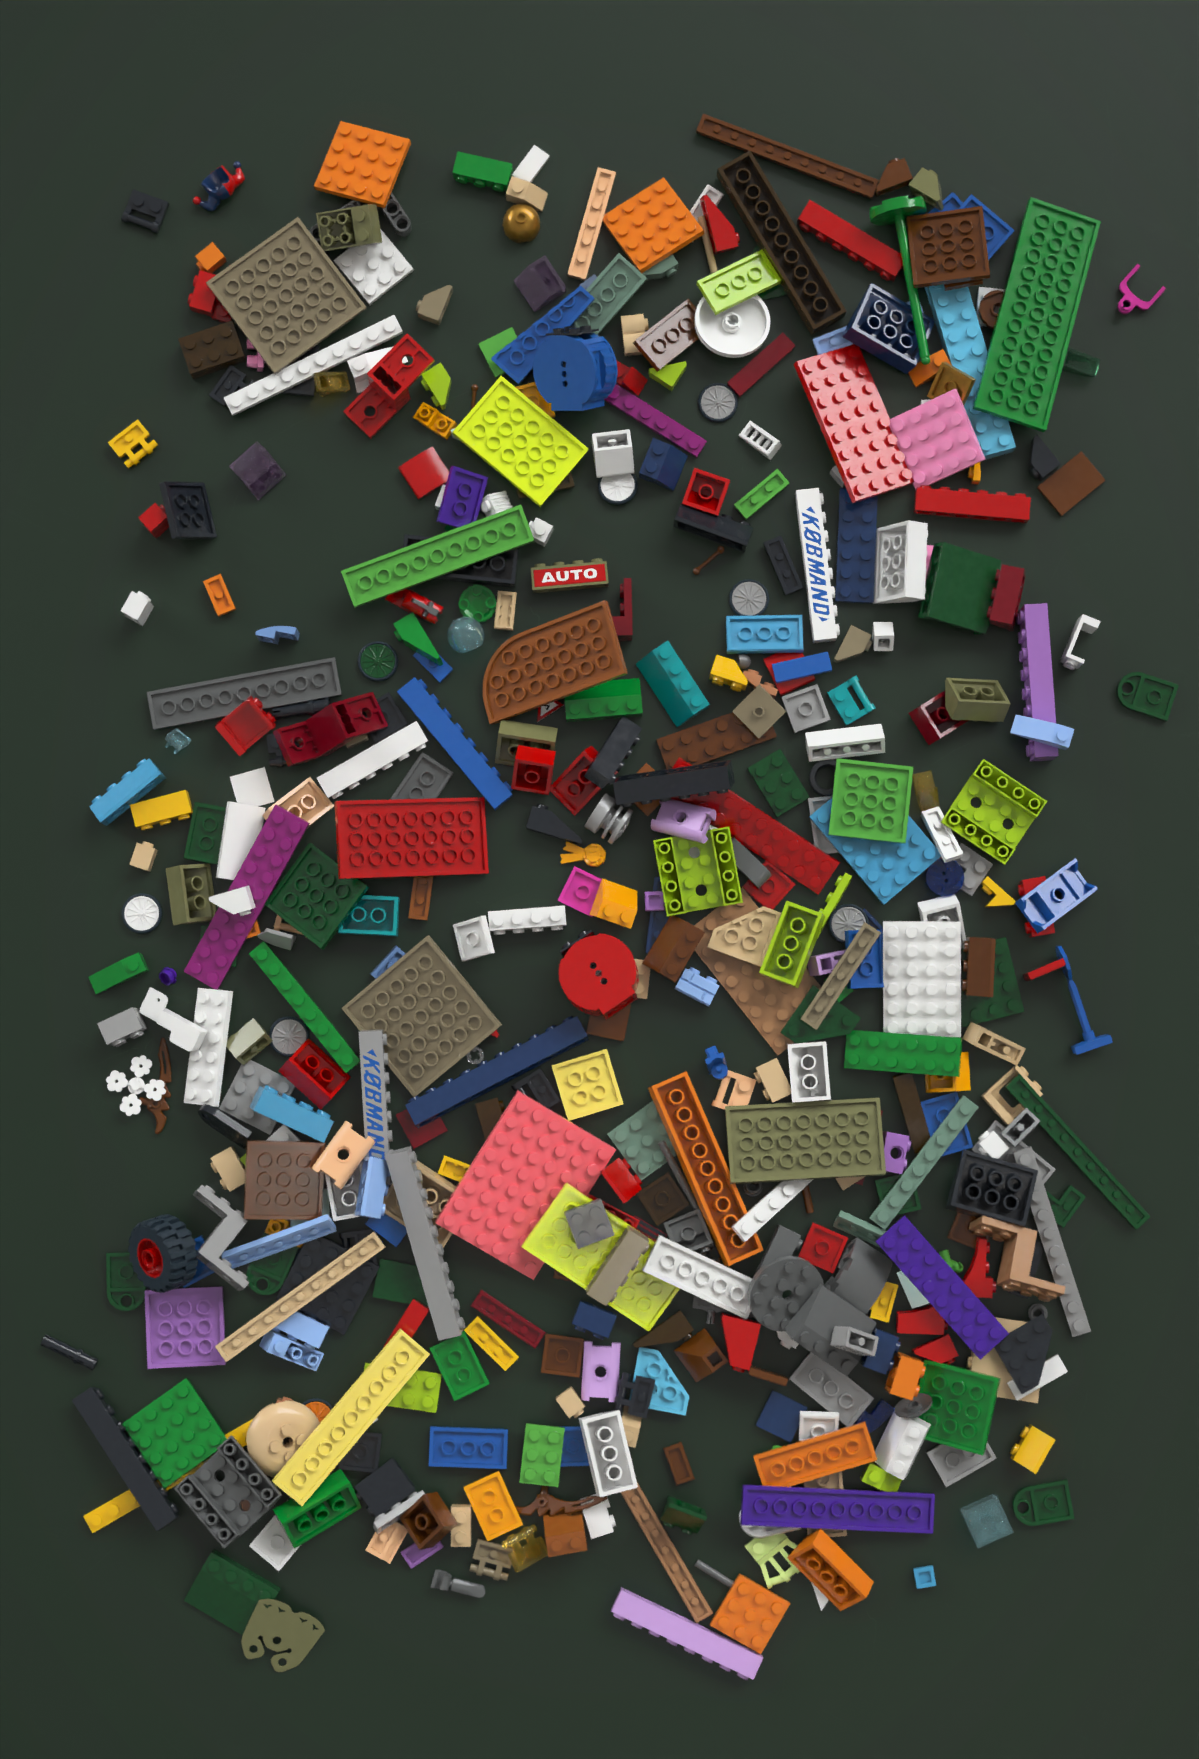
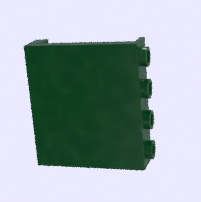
M946 542L934 543L925 583V599L921 602L918 618L940 621L972 631L974 635L986 634L989 628L987 612L989 606H993L991 595L993 588H997L995 577L997 569L1001 570V560Z

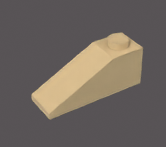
M970 1022L962 1038L970 1044L1015 1065H1018L1026 1049L973 1022Z

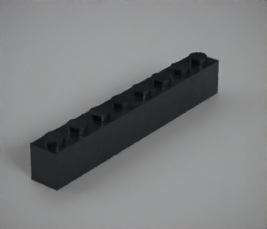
M90 1387L72 1401L156 1531H161L180 1517L178 1515L179 1509L174 1502L171 1503L167 1498L169 1495L167 1490L163 1486H159L156 1481L158 1478L152 1469L149 1470L146 1466L147 1460L142 1453L139 1454L135 1449L137 1445L133 1438H128L124 1432L126 1430L124 1424L115 1418L114 1414L116 1413L113 1407L105 1403V1395L101 1389Z

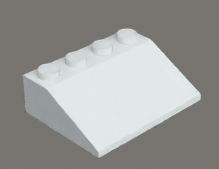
M908 520L876 528L873 604L915 602L925 599L928 523Z

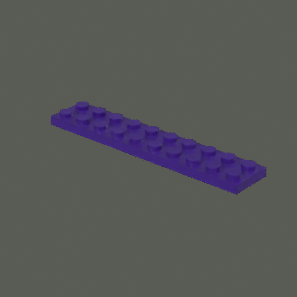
M742 1484L740 1524L749 1526L933 1534L935 1494Z

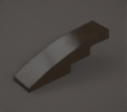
M902 1073L892 1077L915 1154L919 1153L930 1135L912 1073Z

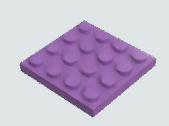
M223 1286L178 1288L165 1293L145 1290L148 1369L226 1365L225 1360L215 1347L225 1339Z

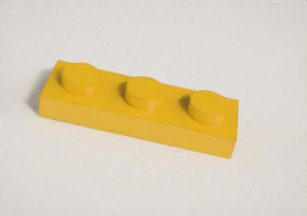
M478 1316L464 1329L505 1371L519 1358Z

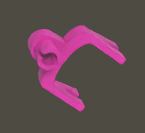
M1139 264L1131 270L1119 285V289L1124 297L1119 301L1117 307L1118 311L1122 314L1130 313L1135 306L1142 310H1148L1166 289L1163 286L1149 302L1137 298L1129 290L1127 281L1138 271ZM1127 302L1129 304V307L1124 308L1123 303Z

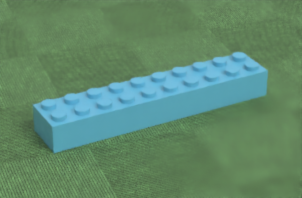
M944 284L925 287L942 348L951 365L976 379L964 408L985 459L1013 452L1016 446L1008 420L973 409L988 352L969 288L964 287L945 291Z

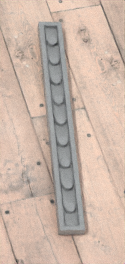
M1032 1147L1014 1151L1013 1154L1017 1165L1038 1170L1030 1207L1055 1284L1065 1286V1292L1060 1296V1300L1072 1337L1091 1332Z

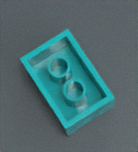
M363 895L339 928L338 933L398 937L400 898Z

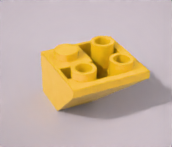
M716 655L709 676L712 683L723 686V684L729 685L730 689L737 692L745 691L748 681L735 660Z

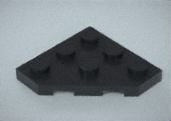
M1043 1314L1010 1332L994 1347L1021 1395L1035 1388L1040 1383L1053 1332Z

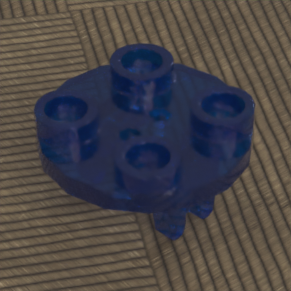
M938 859L928 867L926 883L935 894L951 896L962 888L964 872L957 861L952 860L944 863L943 859Z

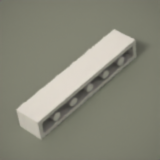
M417 721L317 777V780L328 798L332 796L335 799L343 794V789L349 787L351 790L360 785L358 781L364 777L368 780L377 775L375 771L382 768L384 771L393 766L392 761L396 759L402 761L409 757L408 752L413 749L416 752L426 747L425 743L428 740Z

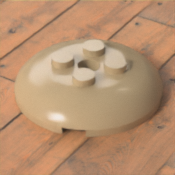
M285 1400L284 1402L272 1403L266 1406L253 1418L246 1435L248 1455L265 1475L275 1477L320 1424L317 1416L307 1406L296 1401ZM289 1437V1443L283 1445V1440Z

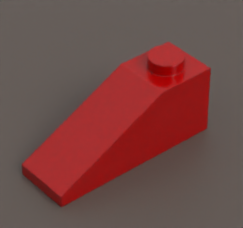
M703 195L700 198V202L706 219L713 253L718 254L735 250L740 243L738 233H735L734 227L708 195Z

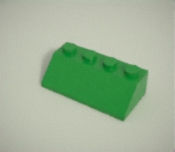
M640 679L610 680L565 697L566 722L622 718V716H643Z
M339 1469L321 1483L303 1506L291 1498L273 1509L295 1549L362 1507L350 1481L342 1470Z

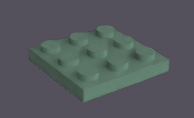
M653 1101L607 1134L641 1181L667 1162L658 1145L659 1142L665 1140L673 1157L676 1156Z

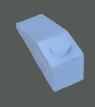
M1015 715L1010 733L1066 750L1070 746L1074 729L1052 722Z

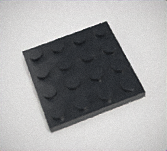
M325 1236L304 1243L276 1300H280L349 1249ZM367 1260L298 1311L345 1335L380 1265Z

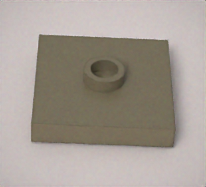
M759 684L732 712L760 739L787 711Z

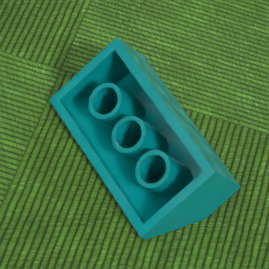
M669 641L658 646L636 663L639 671L676 727L681 726L709 708V702Z

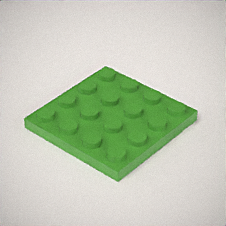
M837 758L828 835L905 844L913 767Z

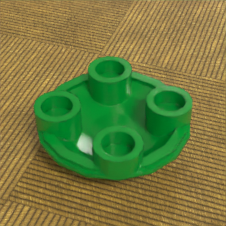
M476 584L463 591L458 605L464 618L471 622L481 623L493 616L497 602L495 595L490 589Z

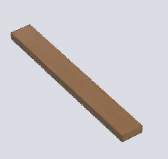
M637 1482V1488L622 1491L621 1494L697 1624L712 1615L713 1612Z

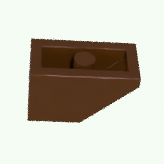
M895 158L888 162L889 164H887L877 185L876 197L905 187L912 181L913 177L905 158L900 160Z

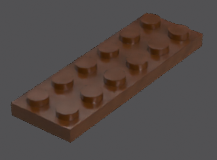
M731 712L656 739L666 769H671L679 757L691 765L704 764L774 739L777 735L772 726L759 739Z

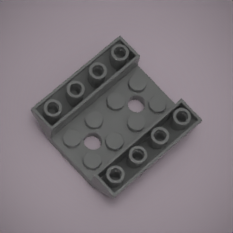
M232 1435L217 1448L218 1451L194 1474L188 1475L174 1488L223 1548H226L245 1534L274 1507L282 1496L280 1491ZM219 1470L225 1473L223 1481H219L216 1478ZM243 1500H247L250 1503L248 1511H244L241 1508Z

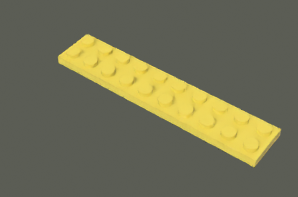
M399 1329L273 1478L272 1482L303 1506L430 1354L404 1331Z

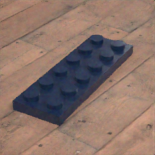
M839 489L835 602L873 604L878 495L852 503L847 489Z

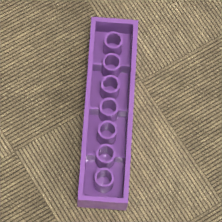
M1047 603L1025 604L1019 610V613L1016 614L1017 625L1020 624L1018 643H1021L1022 651H1019V661L1023 662V670L1020 671L1021 681H1024L1025 687L1022 689V699L1026 701V707L1023 708V716L1056 723ZM1028 739L1029 745H1026V756L1030 757V762L1054 760L1059 756L1058 748Z

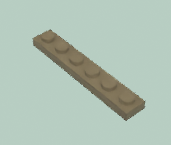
M864 922L801 1017V1020L816 1030L819 1028L881 932Z

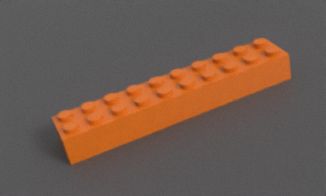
M687 1071L648 1087L723 1264L730 1266L763 1251L764 1249L757 1233L752 1235L746 1242H743L731 1228L747 1213V1210L736 1184H730L729 1168Z

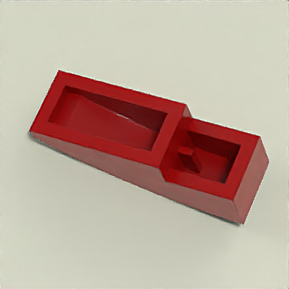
M413 1299L384 1347L399 1329L412 1338L429 1312V1307Z

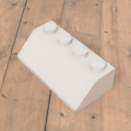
M620 1410L578 1418L596 1495L603 1497L637 1488L638 1485Z

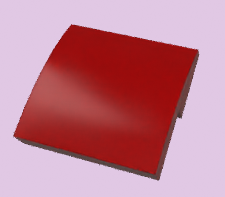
M433 446L398 468L418 499L431 494L436 488L446 484L449 475L448 469Z
M775 653L763 659L780 696L815 680L813 675L776 684L772 664L804 657L803 653Z

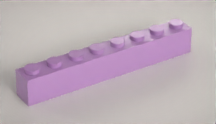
M622 1587L611 1608V1612L614 1613L613 1616L623 1621L626 1618L632 1621L631 1624L639 1629L645 1627L649 1629L651 1635L658 1638L661 1635L667 1638L666 1641L674 1646L680 1644L685 1647V1651L691 1654L697 1652L703 1655L702 1659L710 1663L715 1661L720 1664L719 1667L729 1672L732 1669L738 1672L737 1675L745 1680H748V1678L754 1679L763 1660L762 1654Z

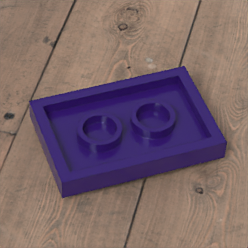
M451 466L436 522L458 528L477 521L488 477Z

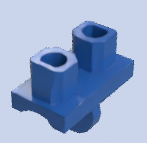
M716 1046L705 1049L707 1055L705 1062L709 1074H712L715 1079H724L728 1074V1067L723 1052L718 1053Z

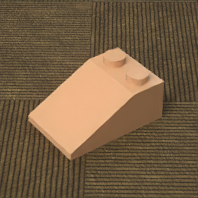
M311 777L307 778L275 803L309 822L308 828L334 807L333 803ZM275 804L269 807L262 815L265 820L269 817Z

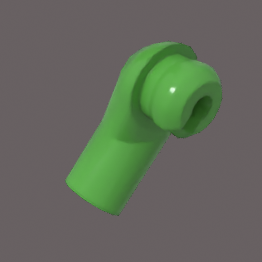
M948 1250L939 1252L940 1256L956 1274L963 1271V1264L952 1260Z

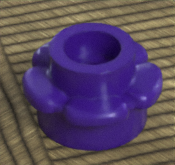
M164 967L159 973L161 982L165 985L176 983L177 974L175 970Z

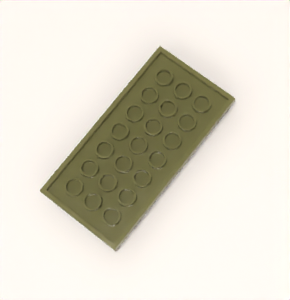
M880 1098L725 1106L730 1184L886 1175Z

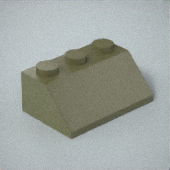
M946 678L945 708L951 719L1004 722L1011 703L998 680Z
M501 720L495 763L514 766L518 745L555 751L558 728Z
M210 863L178 865L166 868L173 926L212 921L216 913V904L209 901V897L214 896Z

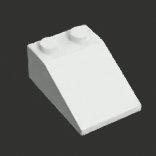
M950 894L918 902L921 921H961V948H963L966 935L960 903L956 895Z

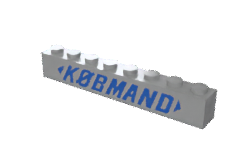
M383 1029L360 1030L359 1047L365 1139L369 1136L375 1141L366 1157L370 1156L386 1160V1154L393 1151V1149H390V1142H393V1132L389 1130L388 1122H392L391 1111H388L387 1103H391L390 1091L387 1092L386 1084H390L389 1072L385 1071V1065L389 1061L388 1053H384V1045H387V1034H383ZM391 1175L386 1179V1184L388 1185L392 1184Z

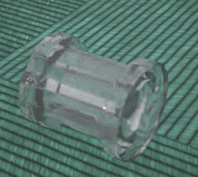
M475 1047L467 1054V1060L472 1064H479L484 1059V1052L478 1047ZM478 1050L480 1059L472 1061L470 1053Z

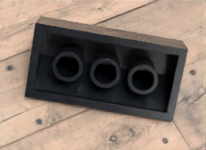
M682 503L674 520V527L742 552L746 551L753 531V527H750L751 524L745 521L736 522L732 520L731 516L725 514L715 516Z

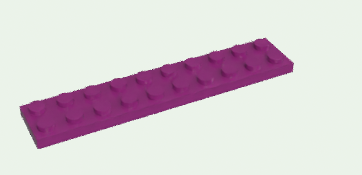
M275 804L228 890L231 891L249 885L256 908L250 909V914L240 916L239 913L232 914L219 907L184 970L185 973L211 988L219 990L231 965L263 910L265 903L307 830L309 822Z

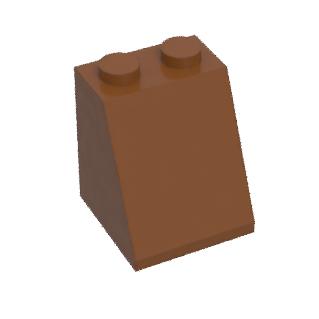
M562 1508L554 1516L550 1515V1510L543 1514L548 1557L587 1551L582 1510L565 1514L564 1508Z

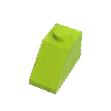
M872 1462L865 1465L860 1477L862 1482L885 1492H897L902 1482L901 1479L886 1472Z

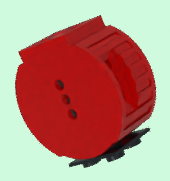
M585 930L578 935V939L573 943L569 941L562 946L560 953L563 959H561L559 965V980L568 1000L578 1010L594 1016L602 1014L607 1020L638 999L635 993L639 982L638 968L631 951L622 941L607 934L599 933L595 936L593 930L589 932Z

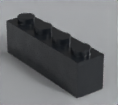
M622 716L584 774V777L601 789L607 783L611 785L617 777L614 773L616 771L619 772L625 764L622 760L624 758L627 759L633 751L630 747L632 745L635 746L641 738L638 734L642 728L625 716Z

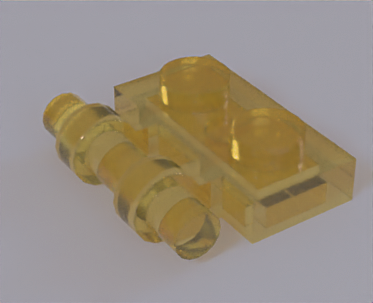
M534 1524L529 1527L525 1526L521 1529V1532L515 1535L511 1534L507 1537V1540L502 1542V1546L505 1549L510 1546L513 1549V1552L507 1555L515 1572H520L548 1556L547 1547L542 1536L534 1538L533 1533L537 1531V1527ZM525 1538L527 1544L521 1546L519 1541Z

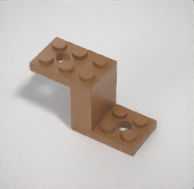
M981 1216L970 1222L969 1230L974 1231V1234L978 1236L988 1235L993 1237V1240L1000 1242L1005 1240L996 1285L1002 1286V1289L1006 1291H1019L1023 1296H1037L1039 1300L1050 1302V1300L1064 1294L1065 1286L1029 1276L1038 1231L987 1216Z

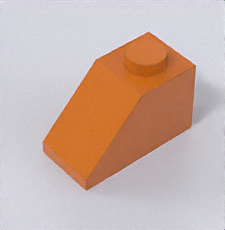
M944 349L930 355L931 361L929 364L924 365L920 361L908 373L915 387L934 379L942 362H947L951 365Z

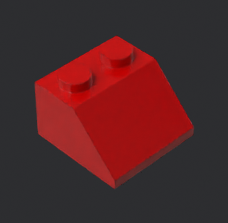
M694 468L682 504L718 516L729 488L730 480Z

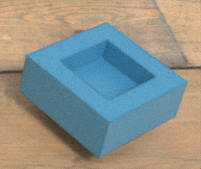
M932 1565L913 1568L917 1589L936 1586Z

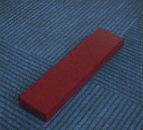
M782 332L730 379L727 385L741 397L796 346Z
M482 1289L471 1304V1307L534 1349L546 1333Z

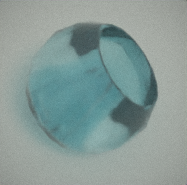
M463 616L451 623L448 628L447 638L453 650L458 653H466L483 644L485 633L479 621L473 617Z

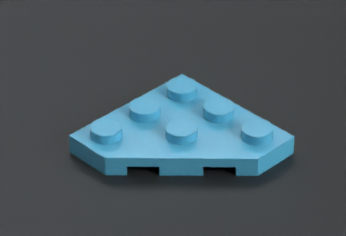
M639 1347L633 1382L635 1383L636 1375L655 1379L649 1409L686 1416L689 1395L659 1350ZM631 1389L629 1400H631L633 1389Z

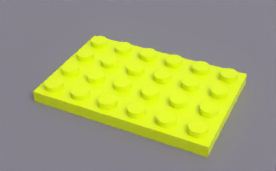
M502 376L499 377L452 432L454 436L540 507L589 450L588 447Z

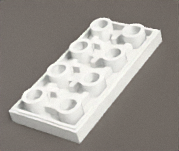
M227 802L216 878L235 879L263 828L264 818L262 815L265 813L266 808Z

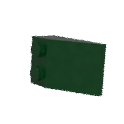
M668 1496L660 1520L664 1521L663 1525L670 1528L677 1526L682 1528V1532L692 1535V1533L698 1534L706 1521L707 1515L703 1508Z

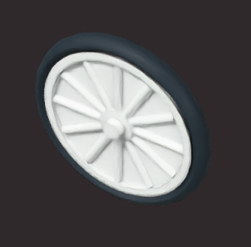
M634 473L600 477L598 481L599 494L605 501L614 505L630 501L638 488L637 478Z
M139 893L131 896L122 908L123 922L134 933L145 934L153 931L159 925L162 918L160 903L149 894Z

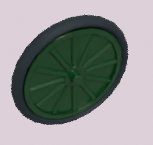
M375 641L367 644L362 648L358 656L360 672L372 681L388 679L394 674L398 666V657L395 650L385 642Z

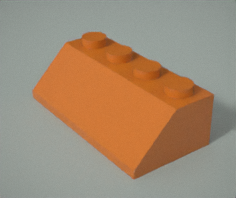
M822 1529L807 1535L787 1557L840 1611L867 1598L874 1583Z

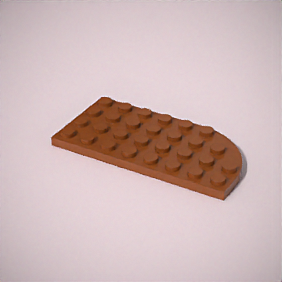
M601 601L514 635L496 650L488 663L483 679V701L489 724L499 723L501 720H507L628 674L608 601Z

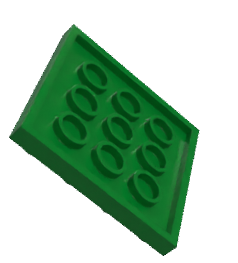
M924 1359V1367L926 1369L923 1378H920L919 1393L930 1395L933 1401L932 1406L918 1417L931 1424L925 1440L985 1455L1001 1378Z
M188 1378L182 1380L123 1423L164 1488L169 1487L218 1451L217 1448L227 1439Z

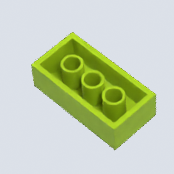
M786 900L759 973L762 976L798 989L825 919L823 913Z

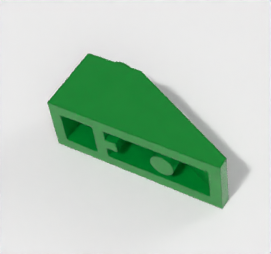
M413 612L393 623L396 628L394 634L398 641L403 640L404 644L439 666L443 665L439 654Z
M138 952L89 976V980L97 995L149 972L143 955Z

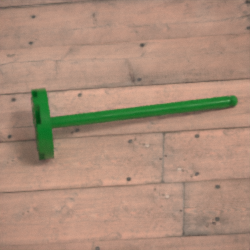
M900 196L884 200L882 205L870 207L869 216L871 223L874 225H896L921 363L927 365L931 360L929 358L930 354L918 290L913 285L910 248L905 227L907 216L925 214L927 208L922 196L914 198Z

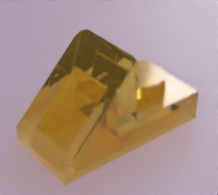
M347 372L313 373L316 390L321 397H325L330 393L348 392L350 390Z
M931 770L913 774L912 779L920 811L923 812L938 807V789L935 787Z

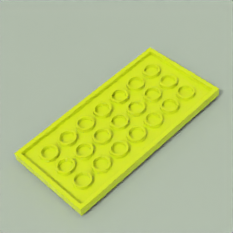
M565 1183L523 1242L522 1248L586 1290V1287L629 1224L605 1209L615 1235L578 1249L564 1211L593 1200L568 1183ZM648 1238L650 1246L644 1255H640L638 1265L633 1271H629L627 1274L628 1279L623 1286H619L617 1289V1296L614 1301L608 1303L609 1306L648 1332L680 1290V1288L642 1270L655 1244L650 1238Z

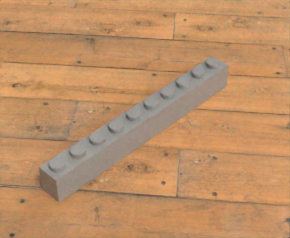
M411 1146L390 1151L385 1156L438 1341L460 1336L465 1328V1322L458 1312L460 1305L458 1299L454 1298L453 1292L455 1289L453 1281H449V1267L447 1262L443 1260V1246L441 1243H438L437 1237L439 1233L437 1226L433 1225L432 1208L427 1205V1191L421 1184L423 1180L422 1173L416 1167V1153L412 1151Z

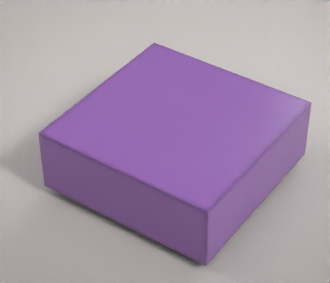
M662 891L644 892L645 911H665Z

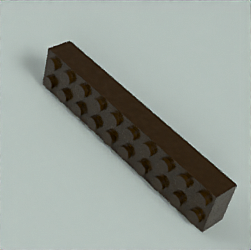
M748 151L718 168L716 177L758 247L764 251L780 277L782 287L810 334L814 335L844 318L847 312L752 152Z

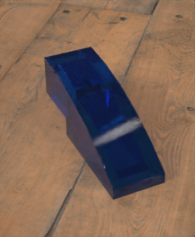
M881 1398L870 1414L864 1410L853 1425L866 1422L870 1434L890 1417L895 1408Z

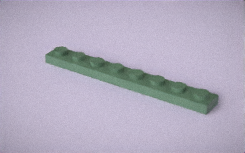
M962 1095L869 1218L884 1230L888 1227L979 1108L977 1105Z

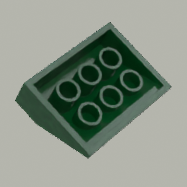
M213 1549L184 1601L243 1635L258 1601L261 1599L275 1600L281 1588Z

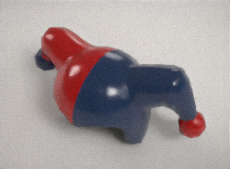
M239 161L234 162L235 175H231L223 165L210 173L201 182L209 194L208 201H202L200 197L196 196L193 198V203L200 205L207 211H215L221 201L229 198L235 188L244 182L245 177L240 168L241 163Z

